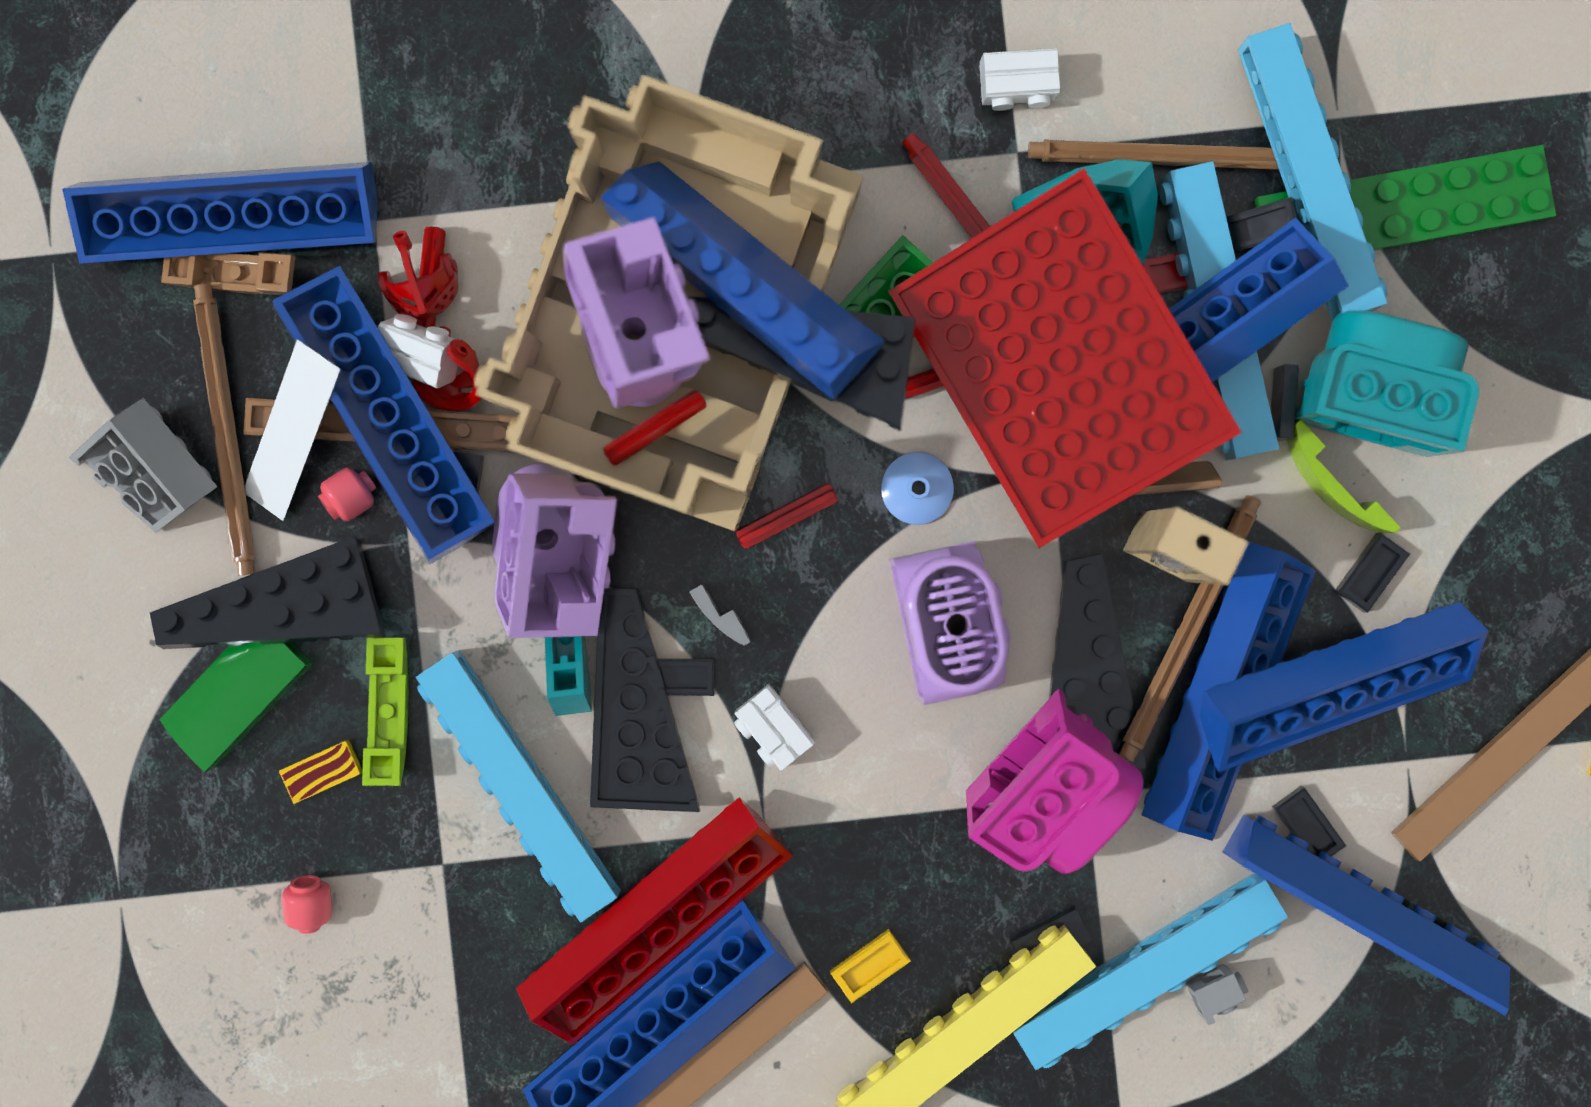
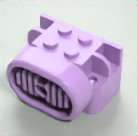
M649 218L563 244L564 272L569 291L580 317L581 334L599 382L608 393L614 408L617 409L627 405L645 407L665 401L676 392L683 381L696 375L700 364L708 362L709 356L696 325V322L699 321V316L695 303L692 299L686 300L682 289L685 287L682 270L679 264H672L655 218ZM635 334L641 337V339L630 340L625 336Z
M548 463L531 464L519 469L515 473H510L499 492L492 542L493 556L497 564L495 584L496 609L509 638L597 636L604 589H607L610 584V571L607 565L609 555H613L615 549V538L612 529L617 499L614 496H604L597 485L588 482H578L570 471Z
M975 541L891 558L890 564L919 701L923 705L979 694L981 691L991 690L1005 683V664L1008 657V642L1010 641L1009 629L1006 620L1003 619L1001 609L1002 596L999 585L994 583L989 570H985L983 558L976 548ZM954 614H961L965 619V628L958 635H951L946 625L950 616Z

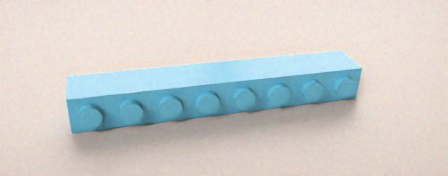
M1291 23L1248 36L1238 49L1288 197L1294 198L1299 222L1335 258L1349 287L1325 303L1331 322L1336 314L1346 311L1373 312L1388 304L1386 300L1387 287L1384 280L1378 277L1374 265V249L1369 242H1366L1363 234V218L1360 210L1353 205L1350 196V180L1347 174L1341 170L1338 161V145L1334 138H1330L1328 133L1326 111L1324 106L1317 101L1314 92L1315 81L1313 73L1309 68H1306L1302 57L1303 46L1298 34H1294Z
M1213 161L1172 170L1162 179V184L1159 186L1161 202L1164 206H1168L1170 219L1167 222L1168 234L1172 241H1176L1177 250L1180 253L1175 258L1176 269L1179 276H1184L1185 281L1188 282V288L1184 291V298L1236 261ZM1256 351L1212 382L1242 432L1218 446L1219 452L1225 455L1226 461L1279 449Z
M461 651L452 652L416 676L415 678L420 683L417 686L420 695L428 704H434L440 713L438 721L442 728L449 735L453 733L461 744L458 750L462 758L469 765H475L481 774L478 777L481 786L489 795H495L501 804L499 811L503 819L510 826L513 824L522 835L519 838L522 847L530 856H536L542 865L540 872L548 885L551 887L555 885L563 896L560 898L561 904L568 915L571 917L575 915L581 923L617 899L621 889Z
M1253 873L1086 974L1017 1028L1013 1034L1035 1070L1042 1066L1043 1068H1049L1058 1063L1062 1058V1054L1072 1048L1080 1049L1088 1045L1093 1040V1036L1100 1031L1118 1027L1128 1014L1135 1010L1143 1011L1155 1003L1156 997L1166 991L1174 992L1179 990L1187 983L1186 979L1198 972L1205 973L1217 966L1218 960L1227 954H1237L1245 950L1250 944L1249 941L1257 936L1275 932L1281 926L1280 922L1287 919L1288 916L1267 881Z

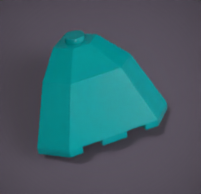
M1118 159L1076 168L1015 197L1011 201L1013 211L1015 212L1085 168L1143 265L1153 239L1158 192L1152 162Z

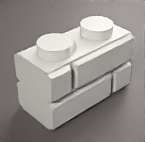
M1057 48L983 53L980 60L982 104L992 105V109L996 111L1012 109L1015 103H1028L1029 108L1049 106L1050 101H1055L1060 93Z
M397 314L394 318L380 322L378 330L407 377L437 389L453 382L458 365L452 361L447 353V345L454 339L449 337L447 330L440 327L425 328L417 324L416 318L404 314Z
M767 684L734 713L738 718L734 722L735 726L746 739H749L751 736L755 738L761 746L757 752L770 768L776 764L780 771L783 770L815 743V739L770 684Z

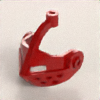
M406 231L396 232L393 235V239L400 251L408 280L394 284L389 271L378 272V284L381 292L398 314L409 315L417 320H423L442 313L453 302L459 288L458 267L455 259L452 258L450 253L439 256L440 268L433 274L416 278L409 253L413 245ZM434 288H437L436 294L427 303H425L424 299L434 290ZM402 298L414 301L417 306L403 301Z
M441 326L440 328L447 330L449 337H451V330L448 327ZM453 339L447 345V353L452 361L462 367L464 371L458 374L453 382L438 389L415 379L412 380L411 384L420 399L435 408L447 411L468 410L484 400L476 395L478 388L474 386L480 365L475 350L465 341ZM462 388H473L471 392L461 393Z

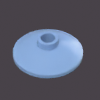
M922 452L908 453L893 461L884 473L881 484L882 498L889 512L897 519L915 525L932 522L943 515L952 501L954 492L953 479L946 465L935 456ZM915 481L924 483L925 491L923 494L917 495L912 491V484Z

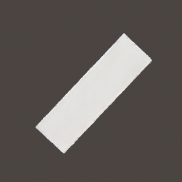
M299 340L295 344L244 486L246 495L282 521H284L340 372L337 366Z

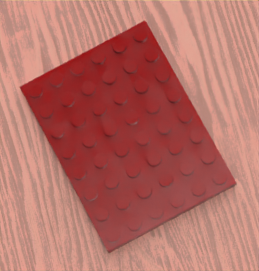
M1085 168L888 291L902 316L915 317V338L1038 548L1242 433Z

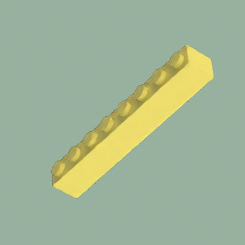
M1055 925L1047 928L1038 937L1041 943L1030 952L1027 948L1019 950L1011 957L1009 961L1011 964L1001 972L993 971L987 975L981 982L982 987L971 995L966 993L959 997L953 1003V1009L943 1017L936 1016L924 1026V1032L914 1040L908 1038L895 1049V1055L885 1063L882 1060L875 1063L867 1071V1077L857 1085L851 1083L842 1089L837 1096L836 1107H918L1083 978L1096 965L1065 925H1062L1059 929Z

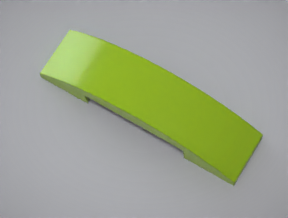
M1302 420L1295 421L1294 437L1287 440L1288 447L1301 475L1317 496L1348 521L1370 531L1383 534L1396 533L1401 529L1377 501L1358 504L1315 457L1326 446Z
M367 638L366 674L369 675L367 748H363L362 786H400L403 777L408 730L409 684L405 638Z

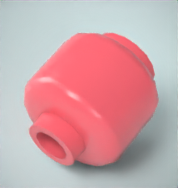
M346 467L321 483L320 489L322 494L318 498L334 520L340 517L344 521H350L374 505V497L371 492L376 489V486L365 471L358 474L354 469Z
M313 875L297 877L283 890L281 897L283 920L288 927L298 930L303 934H310L318 931L321 926L331 919L333 912L331 888L326 882L321 881L319 877Z

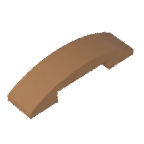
M222 253L165 257L161 283L194 288V285L211 284L214 291L282 295L292 290L295 256L259 253V255Z

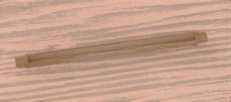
M1044 139L1043 142H1029L1028 158L1042 159L1043 162L1103 163L1123 159L1152 162V165L1194 166L1213 161L1214 167L1279 169L1272 148L1049 139Z
M211 284L194 285L196 299L193 300L198 335L201 342L200 348L211 421L215 434L214 441L225 513L228 520L232 561L236 562L238 576L250 575L255 573L253 565L255 554L225 355L221 342L216 298H213Z
M1246 495L1241 507H1237L1226 531L1246 540L1258 517L1256 512L1261 501L1253 496ZM1200 583L1183 617V621L1143 699L1144 701L1122 740L1124 745L1119 755L1124 759L1134 763L1139 751H1143L1158 719V715L1164 707L1223 587L1222 584Z

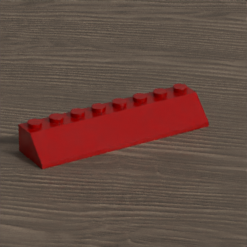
M739 797L516 988L530 1020L568 1043L575 1044L791 859L793 855L758 813Z

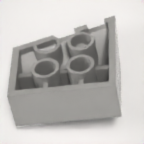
M144 398L109 419L69 457L78 466L85 463L97 473L94 475V480L103 488L107 485L115 488L120 493L122 504L155 532L217 487L207 469L197 463L187 451L185 443L172 433L163 422L158 410L150 406Z

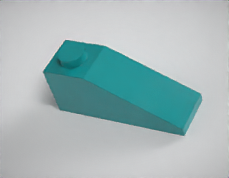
M585 636L545 637L547 700L555 716L592 712Z

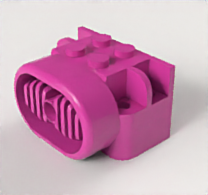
M1058 688L966 790L969 838L1020 871L1034 870L1044 862L1063 874L1075 872L1086 865L1129 820L1142 794V773L1136 766L1113 751L1110 739L1094 727L1090 716L1085 713L1076 715L1067 708L1065 694Z

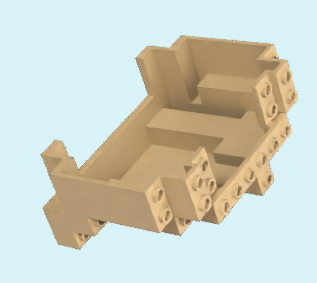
M642 75L639 86L633 85L629 92L626 108L630 109L629 112L584 96L580 107H574L569 119L568 128L572 130L571 135L578 148L573 154L566 178V184L570 186L565 199L559 198L556 204L553 219L557 221L552 234L547 233L543 240L540 253L544 257L540 268H534L529 278L528 289L531 290L527 304L522 303L517 311L515 324L518 326L515 334L510 333L505 341L502 359L505 362L503 363L489 357L487 365L482 364L480 366L474 386L478 388L477 396L520 413L518 419L512 418L508 426L505 439L510 442L507 449L736 532L761 467V460L771 432L775 428L791 383L780 379L778 375L765 369L759 370L750 366L746 361L727 353L725 355L705 346L709 361L701 363L696 375L683 381L676 392L668 399L651 406L638 407L627 405L615 409L608 393L599 382L581 334L580 317L565 277L563 244L621 227L610 218L601 196L626 170L660 161L824 292L857 202L863 175L820 160L821 139ZM684 279L685 287L682 289L686 300H688L689 296L708 298ZM635 334L625 336L630 340L641 339V337ZM697 389L702 394L707 404L704 410L617 466H613L603 452V448L690 391Z

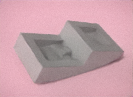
M704 584L689 591L704 615L720 631L742 645L751 642L735 609L721 615Z

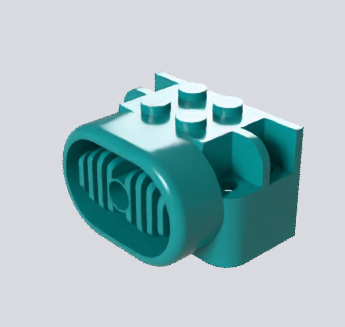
M1369 311L1338 313L1332 319L1324 352L1319 353L1314 358L1308 379L1302 381L1300 389L1305 392L1300 411L1296 412L1295 421L1302 420L1309 427L1424 457L1464 452L1479 397L1477 381L1471 375L1462 372L1468 351V343L1463 337L1451 331L1392 315Z

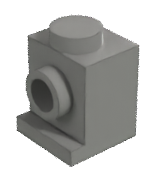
M1224 964L1187 980L1186 987L1199 1015L1208 1025L1215 1023L1213 1015H1225L1234 1011L1238 1007L1237 1004L1246 1001L1244 994L1248 993V988L1240 973H1233Z

